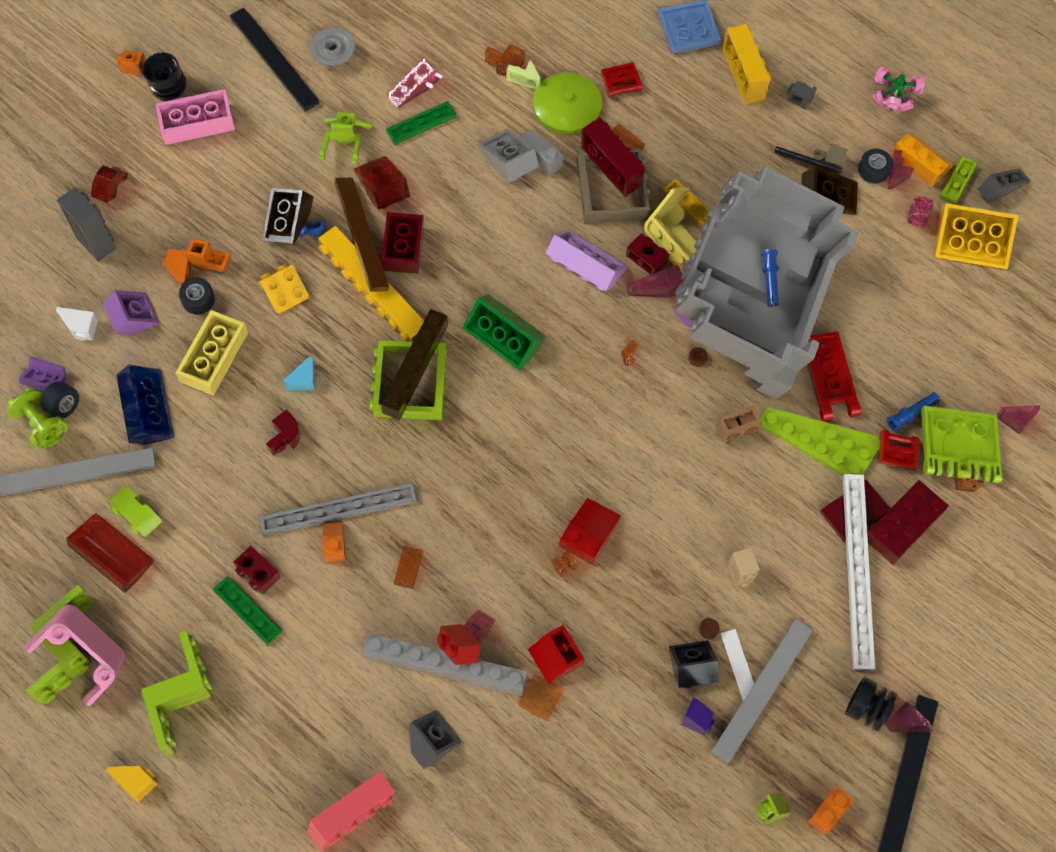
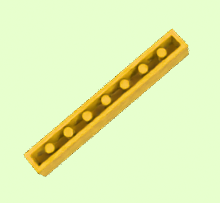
M336 226L318 238L320 251L330 257L331 263L336 268L339 267L342 270V275L347 280L350 279L353 282L354 288L365 295V300L370 305L373 304L376 307L377 313L382 318L385 317L388 320L389 326L400 333L399 336L403 341L413 342L424 322L417 312L390 284L388 291L370 292L356 247Z

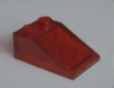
M386 156L354 168V172L369 199L378 210L411 197L407 179Z

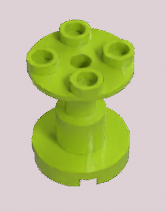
M30 387L18 397H13L8 401L7 405L9 408L7 414L13 419L27 416L30 419L29 426L33 429L29 438L30 443L35 449H38V447L47 449L62 439L60 435L63 431L67 432L68 425L61 417L49 418L45 413H39L36 408L41 402L42 393L34 387Z

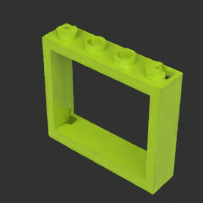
M378 340V347L374 348V358H377V363L373 364L375 381L371 382V393H374V397L370 399L369 405L370 410H373L374 417L392 418L382 414L380 405L384 352L408 353L413 342ZM439 343L434 353L438 354L434 407L407 406L401 418L442 420L447 359L446 343Z

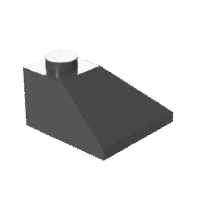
M437 710L409 724L411 754L423 769L438 762L461 743V740Z

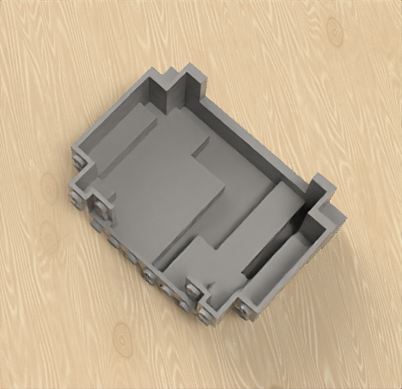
M765 166L760 172L757 171L753 178L738 171L734 177L731 176L727 184L722 186L719 192L721 195L719 203L714 208L711 207L706 216L709 219L707 223L703 224L700 231L703 234L694 245L696 251L691 254L689 260H686L681 270L684 272L681 278L684 281L678 286L675 293L678 295L675 301L678 304L675 311L690 318L689 320L692 321L689 327L692 330L690 338L743 364L746 367L744 375L757 381L758 386L756 390L776 400L792 388L797 372L814 360L819 342L812 340L808 343L835 265L854 247L859 232L839 222L844 206ZM767 249L778 251L776 260L779 270L776 274L779 306L774 307V300H772L773 307L767 306L766 276L762 271L764 261L761 256V252Z

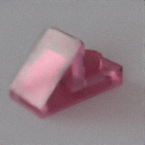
M894 150L892 155L893 166L889 174V190L908 180L914 171V168L903 166L904 158H901L902 151Z

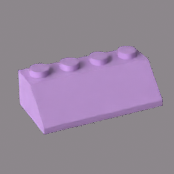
M569 229L554 234L545 253L550 256L552 261L562 263L567 270L578 273L580 278L594 283L595 287L602 291L611 289L628 267Z

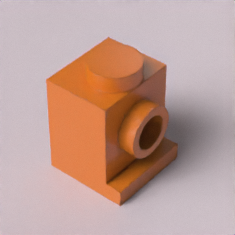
M124 50L122 54L118 55L117 64L121 72L142 76V66L146 61L143 51L138 53Z

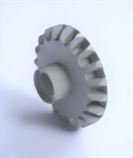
M338 28L324 29L318 32L310 42L311 56L320 65L325 64L326 67L329 65L335 67L338 64L341 66L342 63H347L348 59H352V54L355 51V43L352 36Z

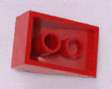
M587 497L561 536L559 547L594 565L621 519V515Z

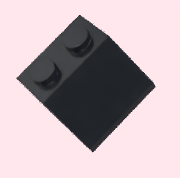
M708 640L669 646L674 677L679 688H690L692 686L710 685L719 682L718 660Z

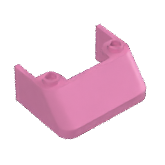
M65 605L58 610L23 648L31 653L45 638L51 643L59 645L66 642L71 636L101 663L93 673V679L96 684L81 698L90 706L114 681L125 661V652L77 607Z

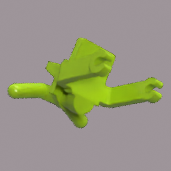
M337 112V117L325 118L324 123L331 125V130L325 132L322 148L319 153L320 159L325 160L330 139H335V141L345 145L355 141L352 159L353 163H358L361 136L359 133H355L354 126L371 129L372 123L355 119V114L348 112Z

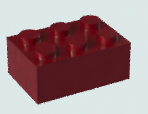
M387 212L381 263L384 271L419 274L424 234V215Z

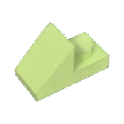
M531 60L526 69L518 66H508L506 80L535 90L540 85V76Z

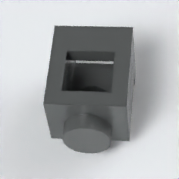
M799 81L795 84L792 83L788 89V93H790L788 101L806 110L815 96L817 87L811 88Z

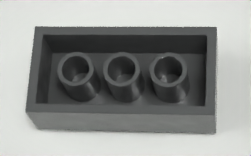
M74 187L57 199V202L76 239L98 262L115 250L114 239L109 233V228L104 224L106 221L101 216L98 206L95 203L91 204L89 202L90 199L85 192L82 191L80 193Z

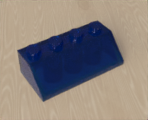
M128 364L116 375L128 442L131 444L148 445L173 439L174 432L161 369Z

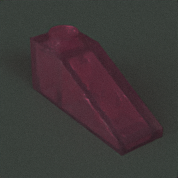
M423 58L387 96L397 108H400L429 90L442 75L431 63Z
M677 264L628 284L627 294L628 296L645 297L678 296L675 293L678 286L684 281L681 278L683 273Z

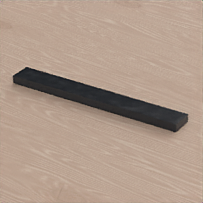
M242 8L229 15L232 22L302 110L306 112L318 105L319 100L247 10Z
M918 695L916 698L877 852L902 851L939 701Z

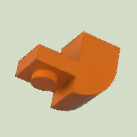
M195 238L191 239L186 251L188 260L194 266L210 272L211 269L225 273L231 259L229 253L213 250L210 242Z

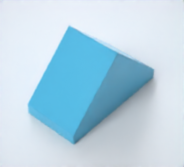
M309 356L283 380L287 391L315 390V364L313 357Z

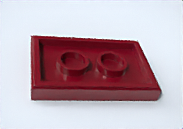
M864 480L867 526L884 516L890 508L870 483ZM843 494L822 508L820 513L840 539L845 542Z

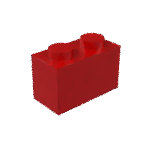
M464 625L440 626L437 645L455 665L477 663L481 644Z

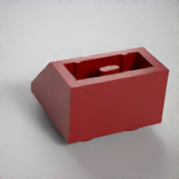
M564 624L545 634L528 649L548 685L583 666L585 660Z

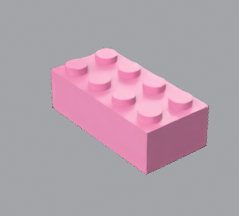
M225 89L155 104L165 145L235 130Z

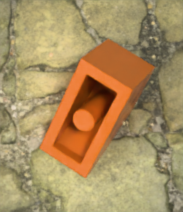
M167 249V254L163 257V266L166 267L168 274L181 287L185 281L190 279L192 263L187 258V250Z
M343 522L323 524V554L326 563L346 561Z

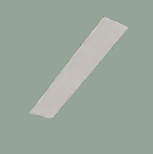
M736 629L720 634L744 701L754 682Z

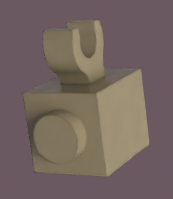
M830 144L828 152L816 148L814 154L819 157L813 156V158L842 168L848 149Z

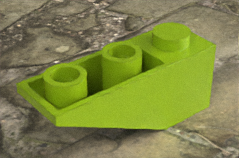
M783 793L769 794L756 805V814L761 822L764 821L765 826L792 813Z

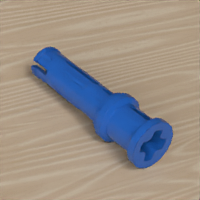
M767 249L761 252L764 261L762 271L766 276L768 307H773L772 300H774V307L779 306L776 274L779 270L776 260L778 251L775 249Z
M932 392L911 407L900 409L896 415L887 417L888 426L894 432L899 431L900 427L912 423L914 418L921 414L923 406L932 407L938 404L940 397L937 393Z

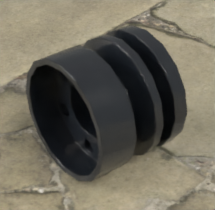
M165 52L156 53L144 62L142 73L155 97L165 101L173 100L185 91L187 80L176 57L172 54Z
M864 676L848 703L845 715L856 721L863 714L866 715L864 725L867 727L874 719L872 729L878 732L882 725L887 722L894 709L897 693L891 691L885 698L888 689L883 687L879 693H876L877 682Z

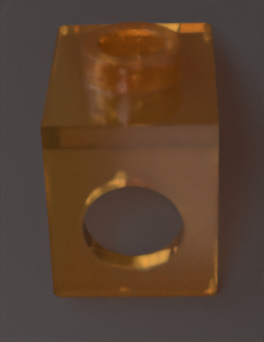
M955 478L956 490L975 492L984 484L983 480Z

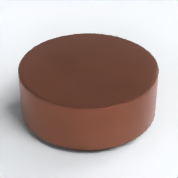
M695 347L690 351L688 359L693 366L701 367L707 362L708 354L705 349Z
M712 618L702 620L699 625V633L705 639L715 638L720 630L718 622Z

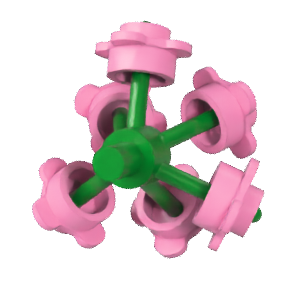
M881 66L875 73L874 82H879V84L887 83V86L890 88L887 91L885 89H877L873 98L878 105L882 107L887 106L886 109L889 111H907L912 109L914 105L912 104L913 99L905 95L904 91L908 87L912 93L917 92V94H921L925 79L915 75L909 82H906L904 74L897 75L893 79L891 78L889 68Z

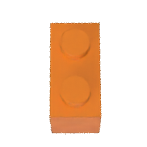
M836 786L807 822L824 836L833 828L854 799L839 786Z

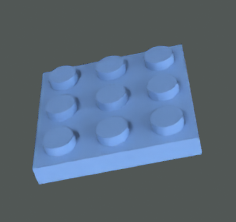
M707 0L658 9L657 14L671 54L721 44V38Z

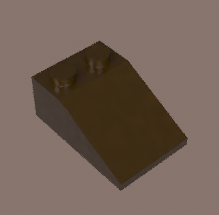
M816 165L802 173L801 185L844 206L842 214H857L858 182Z
M271 188L261 241L295 244L310 216L314 196L303 190Z

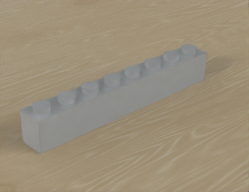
M370 633L367 634L362 652L364 659L521 697L523 696L527 679V671L478 660L477 663L455 665L444 651Z

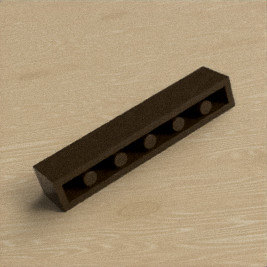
M432 309L429 310L381 403L382 414L400 421L448 327L447 315Z

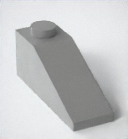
M531 130L519 137L535 149L538 165L548 177L563 168V155L552 143Z

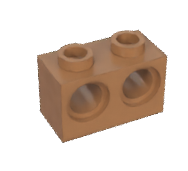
M753 405L718 418L716 429L723 443L758 431L762 421Z

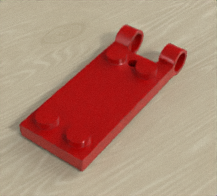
M839 332L810 335L808 343L812 340L819 342L814 360L808 363V368L820 408L821 421L833 420L831 405L846 402L849 417L860 416L861 407L857 399Z

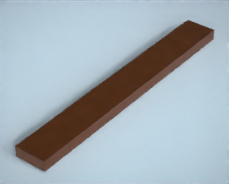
M353 177L335 178L334 183L370 292L388 291L389 284Z

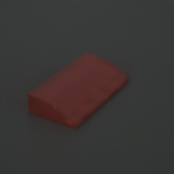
M97 513L66 538L68 547L124 593L143 576L154 562L149 555Z

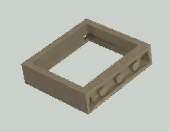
M641 148L631 149L633 155L638 160H641L645 166V158L642 156ZM577 153L576 164L584 224L649 218V213L652 212V201L648 200L650 187L646 186V181H648L647 170L644 171L642 187L639 188L641 207L592 211L586 167L597 165L586 153Z

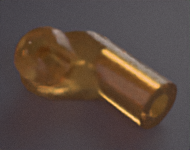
M634 340L621 351L622 361L626 366H632L636 361L633 357V352L639 345Z

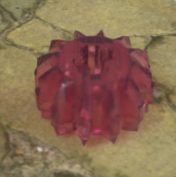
M924 196L915 197L910 207L908 223L916 227L926 226L933 211V201Z

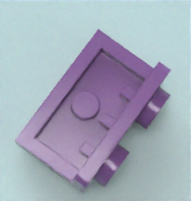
M33 356L28 359L29 367L19 377L20 384L34 387L41 391H44L53 382H66L65 367Z

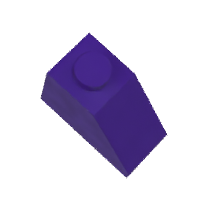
M693 698L681 725L704 735L706 730L711 731L715 720L712 719L714 712L698 699Z

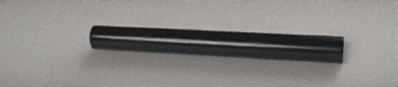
M778 146L775 148L776 154L812 166L816 165L839 175L842 172L841 167Z

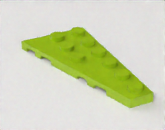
M768 407L760 418L762 421L760 426L842 477L844 474L863 475L880 448L879 436Z

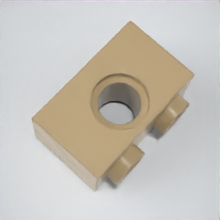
M752 548L732 553L727 563V568L735 587L740 585L741 587H747L753 584L760 570Z

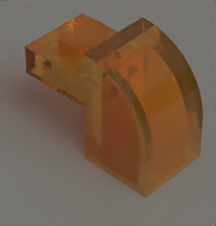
M510 44L505 52L502 53L488 46L485 50V62L496 67V74L507 76L509 65L518 67L523 65L525 62V50Z

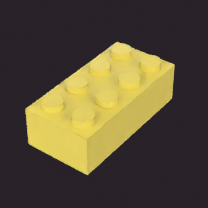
M211 310L176 371L179 382L214 396L248 335L245 323Z

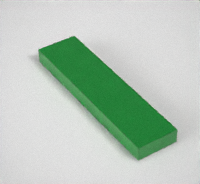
M446 101L387 128L386 133L392 143L396 145L456 118V113L450 103Z
M228 576L212 589L267 646L282 633V630Z

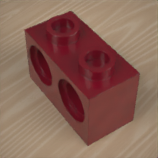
M251 545L233 561L236 567L234 571L242 579L246 577L250 581L248 583L255 592L259 590L264 594L281 578L279 572ZM246 562H253V565L251 567H244ZM260 575H267L264 581H258Z

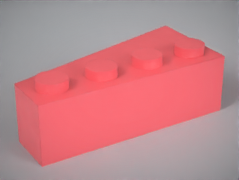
M380 771L311 819L307 834L320 852H324L331 845L338 842L345 834L356 829L362 821L376 814L375 811L380 807H387L393 801L392 798L395 790Z

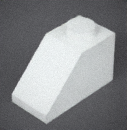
M57 307V313L75 339L80 341L93 340L98 323L94 312Z

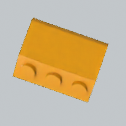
M907 133L896 143L891 155L931 187L942 179L955 165L915 133Z

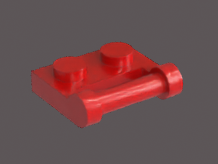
M634 62L601 69V76L608 98H614L615 95L632 91H643L642 82ZM632 81H634V83H635V84H632V85H627V86H623V87H619V88H614V89H613V86H614V85H619V84H623V83H627V82H632Z
M881 430L879 434L880 449L878 463L916 470L918 468L919 437H906L889 433L887 430ZM889 441L907 444L910 448L891 445Z

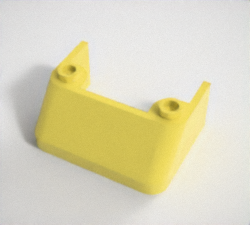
M688 187L672 188L644 225L645 233L655 244L666 249L669 254L668 259L681 274L684 272L681 270L684 262L688 261L691 254L696 251V248H694L696 240L680 224L685 217V209L680 202L690 189Z

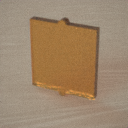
M534 674L518 706L530 712L532 716L536 715L548 722L564 689L553 683L548 685L544 678Z

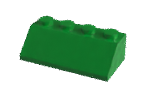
M489 294L478 297L462 327L518 370H522L538 352L546 338L543 333Z

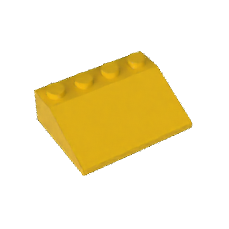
M948 203L942 204L938 220L934 257L1007 270L1019 215Z

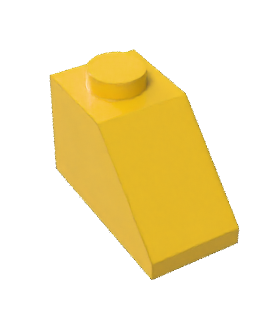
M116 766L106 769L138 803L157 785L153 780L156 775L148 767L145 770L140 766Z

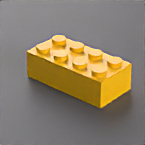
M747 24L727 28L722 50L744 103L749 104L765 100L768 85L771 82V75L765 68L764 58H761L759 54L758 44H755L753 40L752 30H749Z

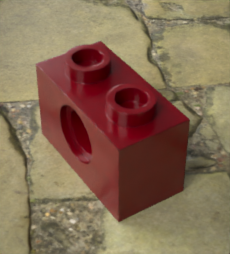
M642 233L627 247L626 256L652 277L668 263L669 254L666 249L659 247L649 236H645Z

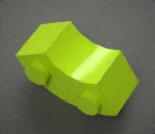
M126 485L108 500L112 506L110 510L117 517L121 515L130 524L129 529L135 535L141 534L143 537H146L162 522L160 517Z

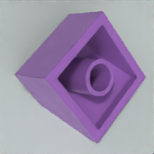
M114 290L103 303L116 334L132 335L158 324L146 293Z

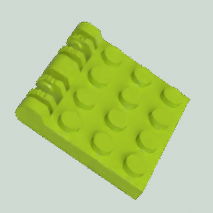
M931 406L922 407L924 474L941 476L942 463H946V477H952L954 474L955 478L968 480L971 478L977 481L980 476L979 471L981 467L983 468L982 476L984 482L1000 483L1002 481L997 415Z

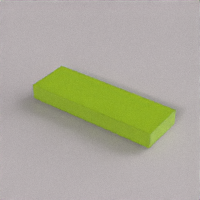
M962 156L939 198L956 205L978 163Z

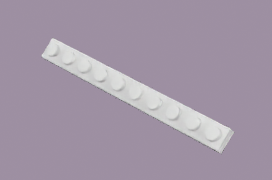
M844 474L843 494L853 670L873 671L875 670L864 475Z

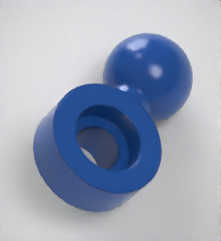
M323 220L313 221L309 225L305 224L299 236L303 237L309 232L311 236L320 237L327 230L326 224Z

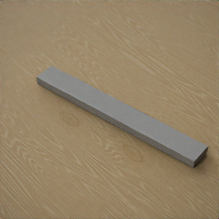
M147 448L1 475L0 497L156 468L154 449Z
M412 482L259 516L262 535L265 537L417 503V497Z
M797 619L794 621L712 749V755L727 765L730 763L813 629Z

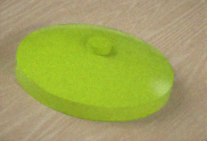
M563 72L553 74L545 78L537 86L533 95L535 117L545 128L559 134L581 133L582 128L600 117L602 110V96L598 87L590 79L577 73Z

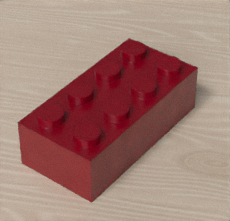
M599 117L582 128L581 148L624 197L642 187L645 171L643 162L638 160L633 155L632 150L622 143L620 136L614 134L607 122H604Z
M918 480L868 531V544L894 565L946 511L949 505L923 482Z

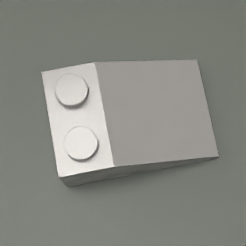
M508 129L478 144L500 176L508 182L514 181L539 167L535 149Z

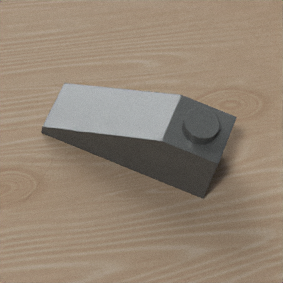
M1018 168L991 174L977 190L981 193V197L984 200L991 202L999 200L1027 185L1030 180Z

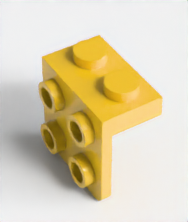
M286 263L277 267V272L273 274L267 272L261 275V280L257 281L260 288L264 289L276 313H282L309 298V294L294 266H287Z

